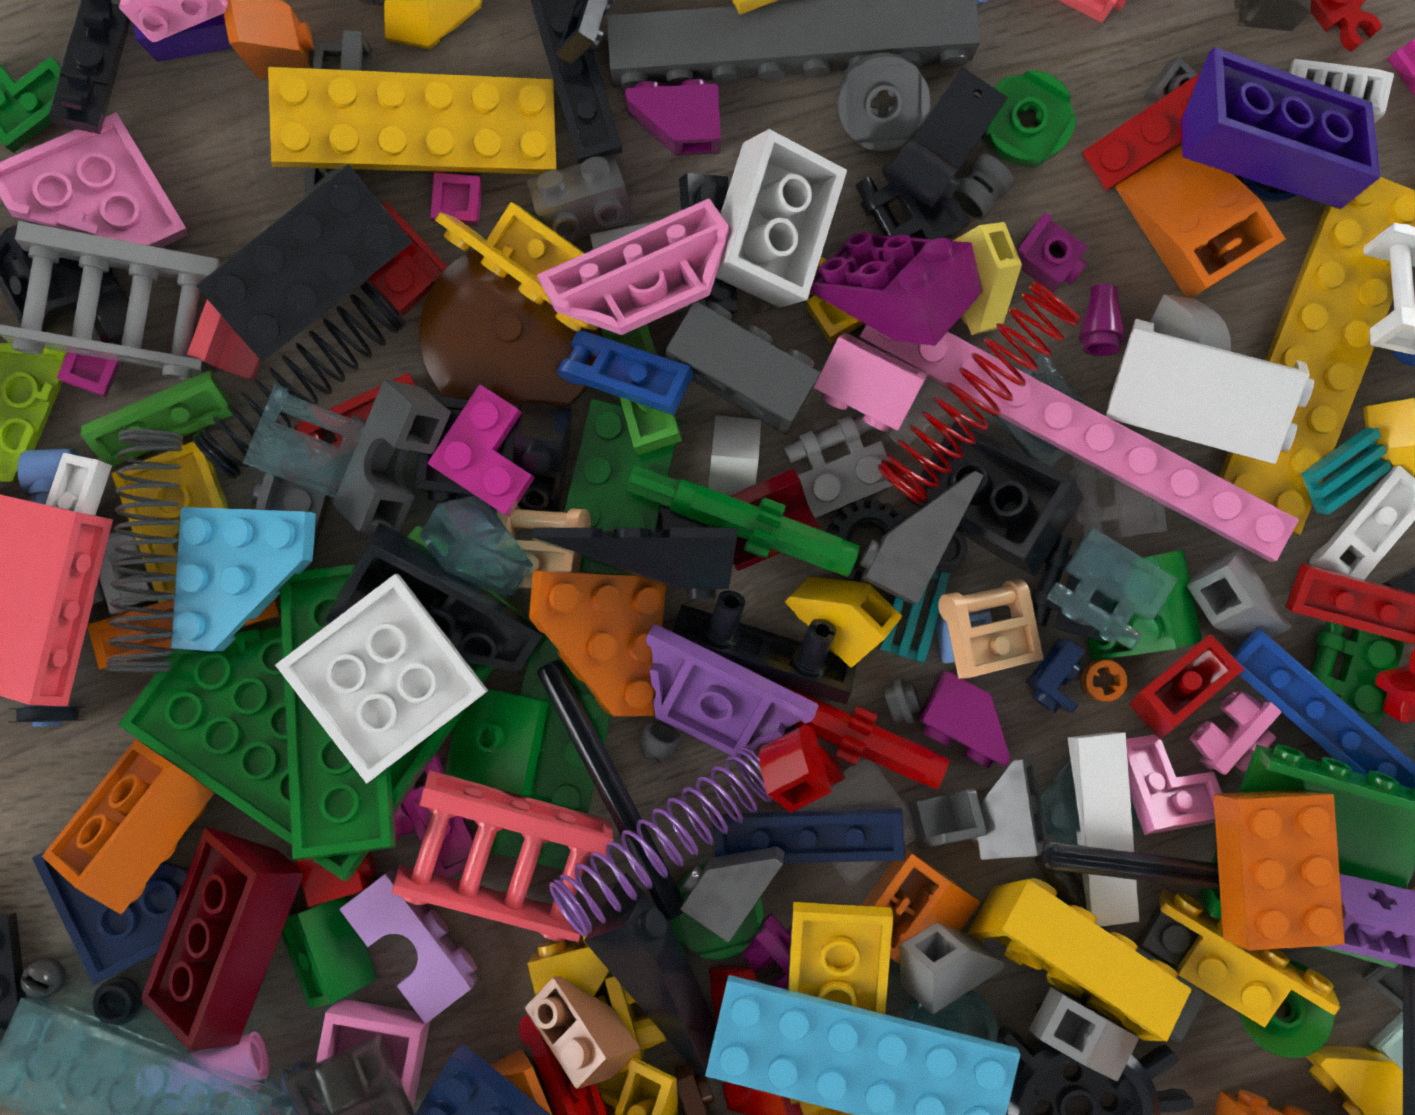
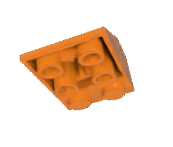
M1182 144L1114 186L1185 297L1194 298L1286 240L1262 201L1232 173L1183 158Z

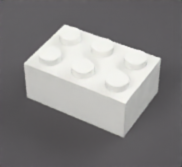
M770 129L745 141L742 145L720 213L729 226L730 234L716 278L779 308L807 300L847 170Z

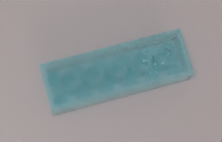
M21 998L0 1043V1105L24 1115H290L297 1098L116 1025L106 1024L96 1017L52 1000Z

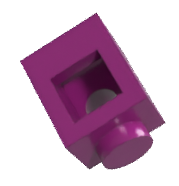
M1044 212L1016 251L1022 263L1021 270L1054 292L1063 281L1071 285L1083 271L1088 262L1082 259L1081 256L1088 246L1051 221L1052 216ZM1049 246L1063 255V257L1059 259L1052 257L1049 252Z

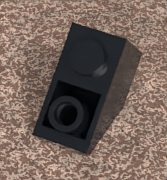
M526 401L515 433L514 464L534 476L535 479L517 504L520 508L559 512L570 448L572 408Z

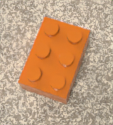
M1308 789L1213 794L1223 939L1248 951L1345 945L1334 794Z

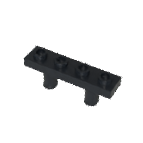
M722 591L718 596L712 614L681 604L673 633L773 682L847 704L852 692L857 663L850 668L839 656L830 651L836 634V628L831 622L823 619H814L809 625L803 642L740 623L745 599L735 591Z

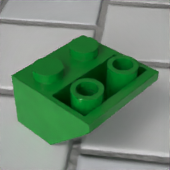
M1184 550L1127 561L1103 642L1087 638L1092 660L1176 650L1202 641L1194 597L1187 587L1190 577Z

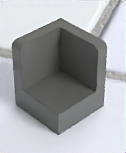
M974 788L909 803L919 850L987 835L977 792Z

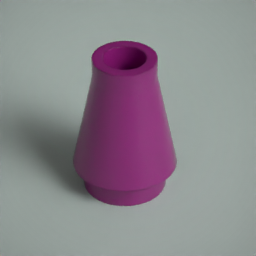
M1097 284L1090 288V298L1078 337L1079 341L1083 343V351L1089 355L1110 356L1117 354L1121 350V343L1126 340L1118 299L1119 289L1115 285Z

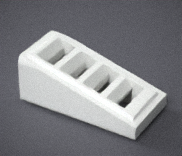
M1294 59L1289 70L1290 74L1306 79V76L1312 77L1313 82L1324 86L1325 81L1332 82L1331 88L1344 92L1345 86L1351 87L1350 95L1363 99L1364 91H1367L1365 100L1373 104L1374 122L1378 121L1385 114L1394 73L1373 68Z

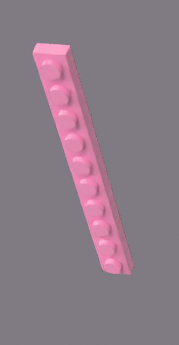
M867 324L859 337L860 340L927 373V378L949 389L947 382L953 383L993 410L994 408L959 372V368H965L1005 395L1006 393L973 360L971 353L981 355L1018 379L1000 359L949 332L935 346L895 341ZM988 367L1012 393L1013 401L1004 400L977 383L999 407V417L1269 562L1278 560L1299 519L1017 368L1015 369L1025 379L1026 386H1019Z

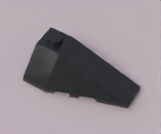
M641 527L614 528L613 531H603L602 528H533L532 540L673 589H687V599H716V590L729 589L737 541V528L670 527V529H662L661 532H654L652 529Z

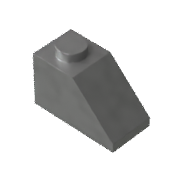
M1024 754L1012 761L980 803L987 835L973 838L972 842L975 847L979 846L981 860L1038 856L1044 851V847L1047 844L1034 754Z
M778 847L713 857L703 870L695 866L680 888L686 894L680 910L729 943L782 866L784 851Z

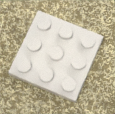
M394 574L275 665L366 784L488 691L399 574Z

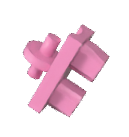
M1233 689L1221 701L1219 706L1234 721L1223 733L1214 723L1206 721L1190 736L1192 743L1203 755L1199 762L1208 770L1212 771L1215 769L1223 775H1226L1234 765L1246 773L1256 745L1269 748L1277 739L1266 729L1282 713L1272 702L1259 701L1242 690Z

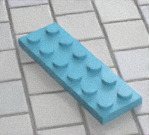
M728 975L705 1076L853 1115H1006L1020 1052L1018 1048Z

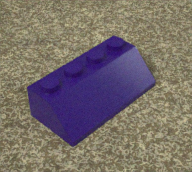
M1214 47L1208 53L1181 119L1183 158L1338 209H1342L1381 177L1372 102Z

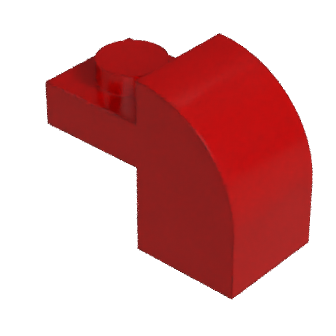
M802 725L760 748L759 764L766 793L790 813L832 793L831 786L845 780L841 764L818 744L815 730L808 725Z

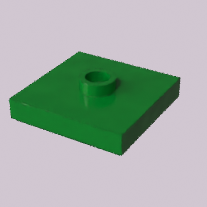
M486 687L488 691L466 708L454 726L444 774L519 795H530L549 701Z

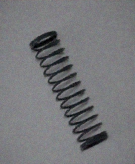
M364 282V285H361V289L382 311L390 324L355 294H350V299L378 338L341 306L336 307L339 315L366 351L354 343L327 318H323L324 325L344 349L352 363L335 351L314 331H309L311 338L330 360L340 377L322 364L300 343H296V348L316 371L327 389L310 378L286 355H282L283 361L298 377L314 402L297 391L272 367H268V371L293 400L300 414L279 400L259 380H254V383L279 411L287 427L267 414L245 392H241V396L267 425L274 439L255 428L231 404H227V408L250 432L257 442L260 451L252 448L237 437L218 417H213L215 423L238 446L247 463L241 462L225 451L204 429H199L196 434L192 435V439L198 449L226 476L237 479V476L241 475L238 465L242 467L251 466L250 457L245 449L257 455L264 454V446L258 436L271 443L278 442L277 433L271 423L282 430H291L290 420L283 409L297 418L304 419V409L295 395L311 406H318V399L306 380L325 394L332 393L329 382L317 366L335 380L345 382L343 371L329 352L353 370L359 369L357 360L341 338L367 358L372 357L369 346L353 324L381 346L386 345L383 335L364 309L395 334H398L402 327H406V323L368 282Z

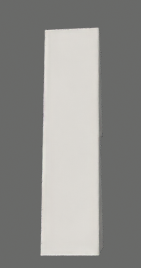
M1106 732L1067 737L1081 829L1076 831L1078 845L1134 852L1126 732ZM1082 873L1087 911L1097 918L1096 924L1098 926L1139 922L1136 880Z

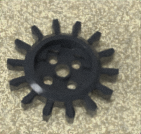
M1083 997L1081 1004L1087 1007L1086 1002L1089 997ZM1043 1002L1036 1004L1037 1013ZM1003 1025L997 1031L1003 1044L1016 1047L1020 1052L1006 1115H1066L1065 1105L1069 1098L1074 1095L1088 1097L1089 1108L1084 1115H1161V1113L1182 1112L1194 1108L1193 1098L1184 1089L1172 1088L1156 1091L1152 1079L1170 1069L1179 1061L1174 1051L1166 1044L1153 1049L1138 1060L1131 1054L1117 1082L1079 1063L1040 1039L1031 1046H1027L1019 1034L1007 1026ZM1069 1063L1078 1064L1077 1073L1072 1077L1064 1076V1068ZM1106 1093H1113L1115 1096L1114 1102L1110 1106H1101L1102 1096ZM1039 1101H1049V1108L1045 1113L1038 1114L1034 1111L1035 1105Z

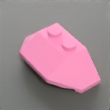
M709 198L542 272L537 277L556 312L623 335L710 295L729 238V226Z

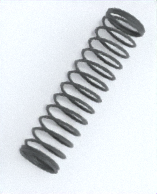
M127 429L118 433L120 435L118 439L123 443L136 446L123 448L117 454L121 459L139 465L122 467L116 473L119 477L137 482V484L120 486L115 491L121 497L140 502L122 504L114 510L117 514L124 517L143 521L120 523L113 527V529L119 534L145 540L118 542L112 547L117 552L145 558L117 561L111 566L114 570L149 577L116 580L110 585L117 590L153 596L120 598L112 600L109 604L117 609L157 615L120 617L111 619L108 623L117 628L157 634L113 637L108 642L110 645L156 651V653L112 656L107 659L108 662L106 664L108 667L106 669L108 671L170 672L172 670L170 662L119 661L169 656L173 653L170 649L119 641L166 638L174 634L172 631L119 622L167 619L174 616L173 612L132 607L119 603L170 600L175 595L166 592L120 586V584L173 581L176 577L170 574L133 570L119 566L175 562L177 558L131 551L119 547L142 544L177 543L178 540L176 538L129 532L119 528L144 525H177L179 522L173 519L131 514L120 509L147 506H179L180 503L177 501L133 496L121 491L151 487L179 488L181 485L179 483L136 478L121 472L138 469L180 470L182 467L177 464H162L127 457L123 453L141 450L181 451L183 450L180 447L183 444L181 441L183 437L180 434L168 431Z

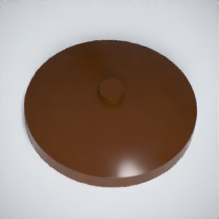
M475 249L454 261L443 271L430 289L420 319L419 338L423 360L428 373L439 390L448 398L469 400L480 384L508 403L519 405L521 412H523L526 401L570 407L589 387L584 384H571L557 374L564 358L568 359L573 351L571 342L576 331L555 317L557 312L546 300L542 305H539L523 295L518 290L521 282L507 273L506 277L502 278L483 266L480 262L484 256ZM583 327L580 330L603 337L602 328L600 327L596 331ZM590 357L587 365L592 366L596 357Z

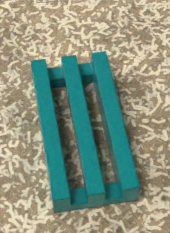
M1379 428L1363 429L1302 472L1317 514L1329 515L1392 469L1390 461L1381 459L1387 453L1385 446L1376 444V440L1381 437ZM1364 450V454L1359 456L1350 464L1342 465L1350 458L1355 456L1357 453ZM1334 471L1333 476L1319 485V480Z
M935 570L931 577L936 582L916 651L910 649L927 587L918 604H911L900 646L892 644L897 627L896 624L880 643L879 650L925 663L939 615V599L945 594L950 577L949 573ZM894 596L891 605L901 613L904 601Z

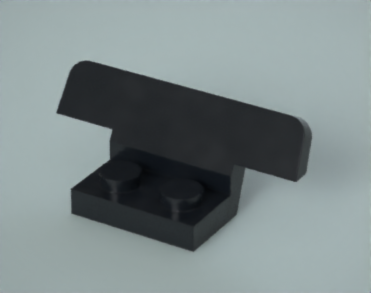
M16 225L6 228L0 236V287L21 325L33 259L28 257V251H24L15 240ZM59 258V263H53L42 332H46L63 311L76 309L83 268L79 266V261ZM110 267L109 272L103 273L94 328L101 341L105 343H110L123 337L129 303Z

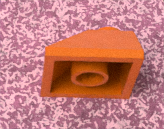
M226 0L228 7L223 15L229 44L258 79L268 78V67L311 69L308 51L314 50V41L310 27L307 22H300L286 2L283 0Z

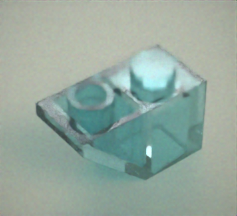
M477 496L439 503L419 534L444 571L505 597L515 593L533 567L531 561L490 505Z

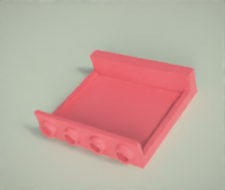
M0 494V696L28 705L68 707L113 519Z

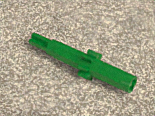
M638 465L634 466L625 492L670 508L669 511L713 528H737V537L747 540L743 550L763 558H767L769 550L772 549L848 577L858 556L859 545L782 516L786 505L765 497L762 498L759 507L701 485L684 479L678 481Z

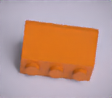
M135 739L42 857L76 889L122 915L129 904L141 896L146 887V882L159 865L174 853L177 842L192 822L197 821L203 815L209 800L215 793Z

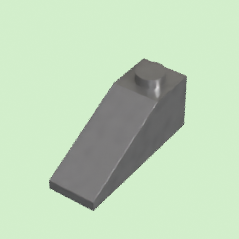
M976 471L970 473L885 534L879 543L871 540L859 563L860 566L866 568L861 579L909 604H918L984 475Z

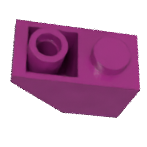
M691 79L682 82L680 86H662L659 82L646 81L638 83L635 88H625L628 114L675 156L720 154L721 132L718 84H708L705 80Z
M941 670L922 706V710L919 711L916 717L917 720L927 725L923 733L946 746L949 745L951 739L967 746L968 748L964 756L988 769L993 761L1007 767L1011 758L991 694L962 678L958 679V676L951 672Z

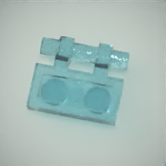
M1091 528L1064 570L1081 580L1074 591H1071L1057 582L1047 599L1062 607L1061 613L1072 620L1080 618L1100 630L1099 636L1108 642L1114 643L1118 641L1132 650L1141 639L1142 633L1127 625L1129 620L1135 613L1147 621H1153L1178 579L1098 530ZM1095 590L1118 603L1112 614L1089 602Z

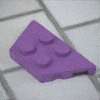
M655 623L653 624L646 638L647 646H651L653 664L650 668L651 685L656 691V696L653 700L656 719L735 756L736 751L740 750V748H748L755 751L758 745L770 743L783 736L785 729L801 720L807 724L815 717L819 704Z

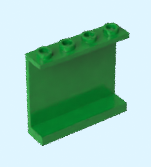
M1276 744L1274 749L1256 745L1238 793L1308 789L1334 794L1339 873L1407 889L1415 870V786L1412 789L1398 785L1399 782L1396 779L1378 771L1370 770L1367 775L1352 772L1350 766L1332 758L1323 757L1321 762L1305 758V755L1299 750L1286 745ZM1217 849L1211 863H1218ZM1201 888L1199 897L1210 916L1222 919L1220 890ZM1317 946L1320 948H1324L1327 950H1331L1362 960L1370 961L1394 969L1397 965V963L1389 962L1359 954L1332 949L1325 946Z

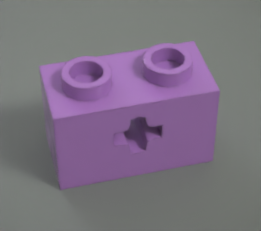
M1340 874L1345 945L1325 947L1415 967V891Z

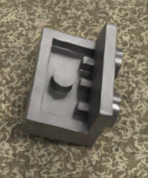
M614 153L603 157H591L583 163L561 170L546 171L538 177L526 180L538 220L567 241H573L589 236L592 233L602 232L631 223L634 220L625 184Z

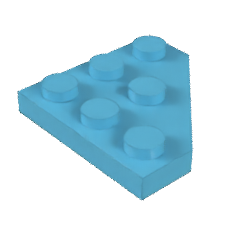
M181 507L172 628L174 634L172 635L171 648L224 651L236 639L234 634L249 619H256L280 594L278 590L294 574H300L313 561L316 513Z

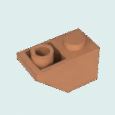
M561 976L553 977L525 1007L528 1015L576 1090L611 1079L640 1049L614 1008Z

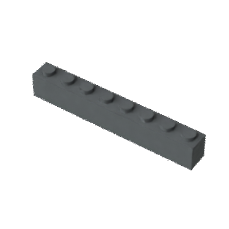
M808 0L770 3L739 15L735 6L606 15L613 87L621 86L624 90L625 88H635L638 83L646 81L667 83L669 86H680L682 82L691 79L713 80L717 84H731L737 82L741 77L758 76L760 80L774 81L783 78L785 74L804 73L806 77L817 78L826 76L831 71L846 70L852 63L859 62L864 57L875 53H894L911 61L917 68L921 67L922 64L940 63L942 67L953 68L964 65L967 61H972L980 44L977 0Z

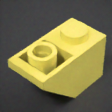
M1005 222L979 225L953 240L972 243L983 292L961 316L963 322L968 326L971 335L996 330L997 323L1004 324L1022 263Z

